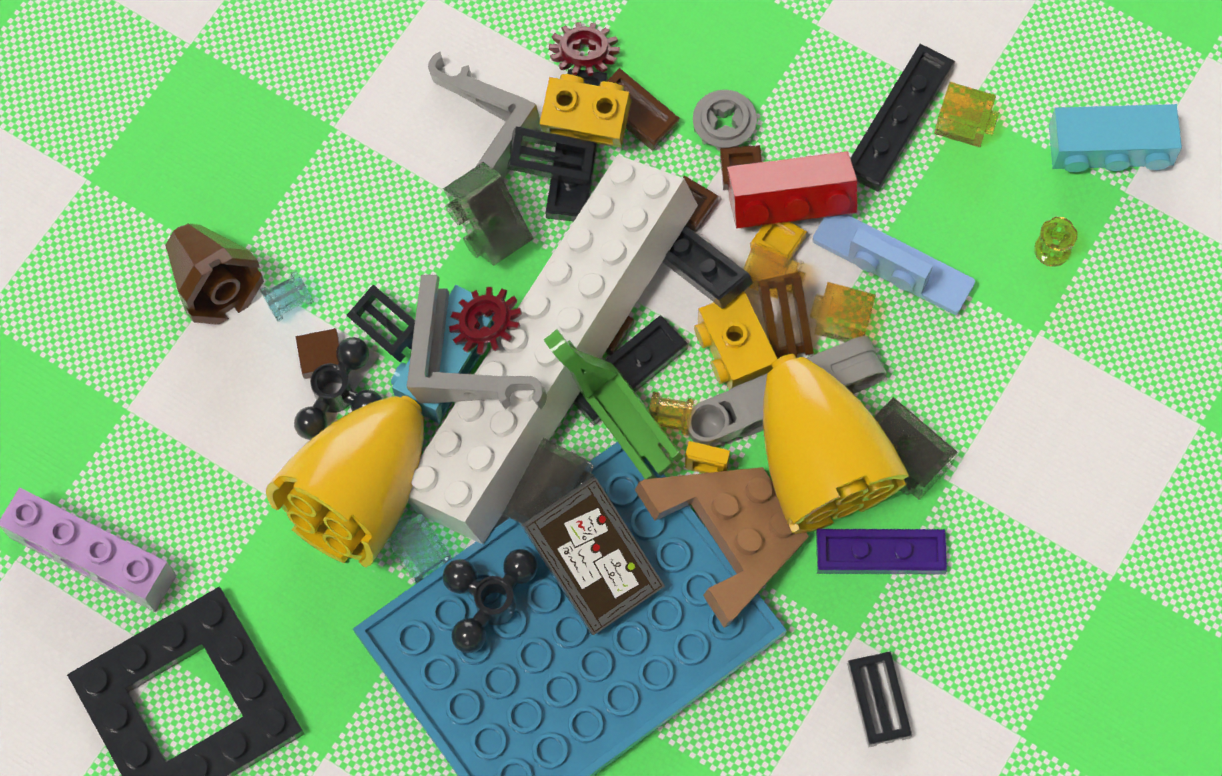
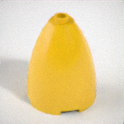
M795 354L782 356L771 364L773 369L767 374L763 397L765 450L777 499L792 533H807L831 526L834 523L832 518L839 519L857 510L863 512L886 500L906 485L904 479L909 477L893 444L863 403L845 385L825 369L805 357L796 358Z
M391 396L369 403L330 424L292 456L267 485L266 496L271 507L276 510L282 507L287 513L288 518L295 524L292 531L325 555L341 563H345L350 557L360 560L359 563L363 567L370 566L392 535L409 500V494L413 487L411 483L414 471L419 466L424 443V417L421 414L422 409L420 405L408 396H401V398Z

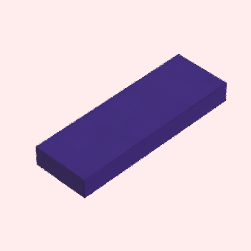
M817 529L816 531L817 574L945 575L947 572L945 529Z

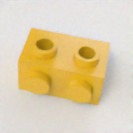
M561 74L560 79L549 77L539 123L542 132L622 148L631 105L630 94L627 91H623L624 87L613 82L604 81L600 82V86L585 84L583 78L570 74Z

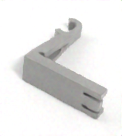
M438 52L431 57L428 63V69L434 83L462 96L505 121V124L461 187L462 193L470 196L466 203L467 207L481 214L510 171L507 169V165L510 159L509 152L514 128L518 126L537 130L540 126V117L535 103L472 78L469 65L461 67V72L456 76H449L439 71L444 66L441 52ZM522 141L521 146L526 147L529 142Z
M421 275L407 380V389L419 403H445L499 399L506 410L511 405L510 396L514 391L534 390L532 399L542 409L547 399L546 390L540 381L533 376H492L440 372L449 291L447 288L438 289L440 279L438 275Z

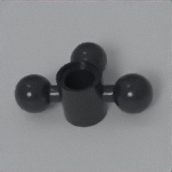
M349 337L339 343L336 350L338 365L333 363L323 364L312 373L310 385L316 401L313 406L301 409L294 419V428L300 437L311 440L323 431L328 425L325 415L326 411L330 413L341 412L349 405L351 410L354 411L369 403L383 399L379 393L373 390H363L359 393L352 390L348 379L350 371L362 368L369 359V348L360 338ZM337 382L342 384L339 391L334 394L322 392L323 388L329 383Z
M516 549L510 552L504 560L503 569L505 575L503 578L490 576L479 581L473 564L464 559H456L446 565L443 571V582L446 588L456 594L470 592L474 595L477 613L473 618H465L458 621L452 629V642L459 651L474 653L480 650L486 641V630L484 627L487 623L501 625L512 618L516 608L513 594L514 587L517 583L523 584L531 581L538 570L537 559L530 551ZM491 593H501L507 598L504 605L497 609L487 608L483 605V602Z

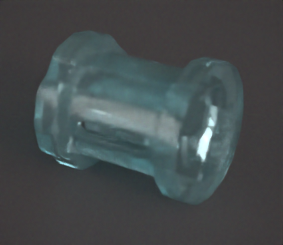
M296 270L290 273L289 279L270 289L266 287L260 289L265 302L277 322L283 319V314L299 305L314 303Z

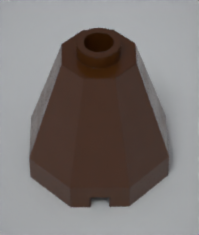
M187 223L176 228L165 244L180 299L186 314L193 323H223L229 319L225 313L234 307L238 313L248 308L264 282L263 276L258 270L260 268L258 260L250 250L202 225Z

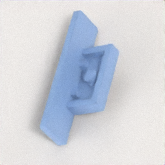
M847 214L824 217L813 235L814 244L846 259L864 271L871 272L891 282L899 289L908 291L954 315L960 312L975 284L974 278Z

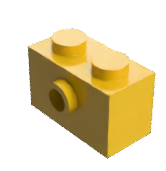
M745 291L723 309L714 302L698 308V324L694 325V331L703 349L709 347L715 359L711 361V367L719 384L726 383L730 390L740 384L768 374L773 369L771 364L777 360V357Z

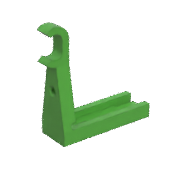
M558 329L544 339L552 353L569 369L580 392L645 479L657 478L643 460L647 458L660 476L674 466L661 449V445L677 463L684 458L620 371L612 363L577 350L570 340L568 342L565 340Z

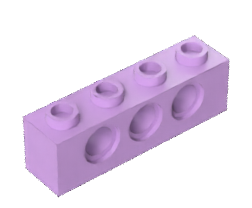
M20 487L0 518V528L10 539L153 612H156L177 576L167 561Z

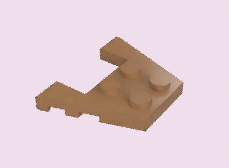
M763 467L644 479L635 488L636 493L654 521L688 505H692L736 572V575L709 587L703 595L724 628L734 621L738 614L753 600L809 537L807 533H792L777 499L773 482Z

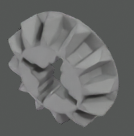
M717 90L705 95L697 103L693 112L694 133L699 135L704 145L708 143L715 146L718 151H720V148L738 147L745 141L749 142L757 124V115L753 104L744 95L732 90ZM734 112L731 123L733 127L730 128L724 125L716 130L718 123L716 116L719 115L721 118H725Z

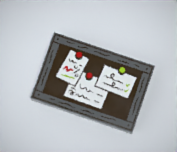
M595 477L590 478L521 525L592 635H595L665 587Z

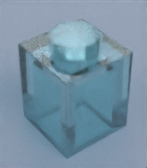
M422 514L413 519L406 517L400 520L387 541L391 552L414 584H417L452 559L449 551Z

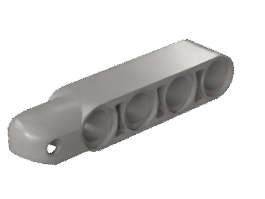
M868 336L849 340L807 357L808 360L825 369L845 385L853 394L874 386L887 375L880 359L876 356L875 348ZM767 374L701 401L694 406L688 415L687 421L688 435L692 441L709 446H717L736 437H747L763 431V397Z

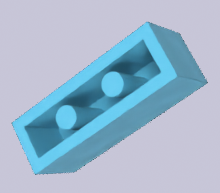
M1177 104L1055 107L1049 123L1052 168L1065 169L1068 172H1081L1088 168H1105L1109 171H1121L1128 167L1144 166L1149 170H1161L1174 166L1182 149Z
M458 285L454 286L448 299L440 372L470 374L481 356L477 354L478 344L469 353L464 352L463 347L467 342L456 345L452 340L461 333L449 332V326L459 324L458 320L450 317L452 312L461 313L463 307L458 302L464 299L468 303L473 299L471 292ZM493 313L489 317L482 315L478 318L480 323L478 330L484 326L491 328L495 324L492 320ZM410 359L407 364L402 362L395 370L391 380L394 396L400 398L401 396H408L420 405L423 416L439 424L452 402L419 403L407 389Z

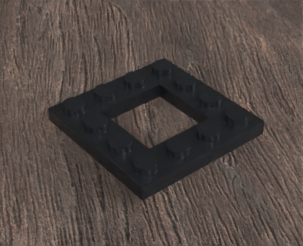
M220 586L67 674L122 776H235L304 735L302 728ZM205 648L243 717L166 761L129 692Z

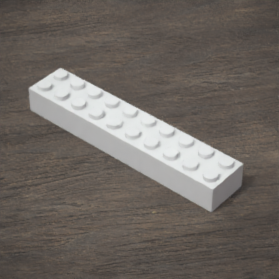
M620 155L615 157L518 306V308H521L522 314L518 318L510 320L519 322L520 328L517 330H505V332L512 336V340L508 342L498 337L499 350L494 351L491 348L475 375L533 376L540 381L546 390L547 399L544 407L540 409L532 399L534 390L514 391L510 396L511 405L506 410L499 399L456 402L421 455L419 466L414 471L411 482L413 487L409 494L408 503L417 514L484 544L580 392L569 369L557 359L544 342V339L558 329L567 342L570 340L577 350L599 359L602 358L666 257L667 252L671 249L698 206L684 178Z

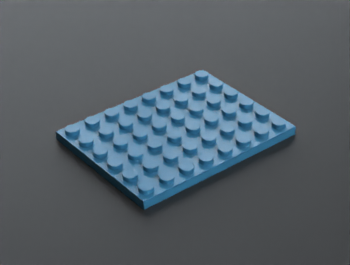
M618 442L494 528L484 544L479 542L473 543L353 628L356 636L457 776H594L786 634L787 630L759 594L753 598L729 626L725 628L722 626L703 595L709 587L736 575V572L708 529L689 505L654 521L635 491L638 483L645 478ZM647 458L643 459L657 478L666 477L664 474L660 476ZM592 477L598 480L665 586L595 635L590 634L521 526ZM516 549L530 551L537 559L538 570L531 581L523 584L517 583L514 587L513 594L516 608L512 618L501 625L487 623L484 627L486 630V641L480 650L474 653L459 651L452 642V629L458 621L465 618H473L477 613L474 595L470 592L456 594L446 588L443 582V571L446 565L453 560L464 559L473 564L479 581L490 576L503 578L505 575L503 564L506 556ZM491 593L485 598L483 605L490 609H497L504 605L507 598L501 593Z

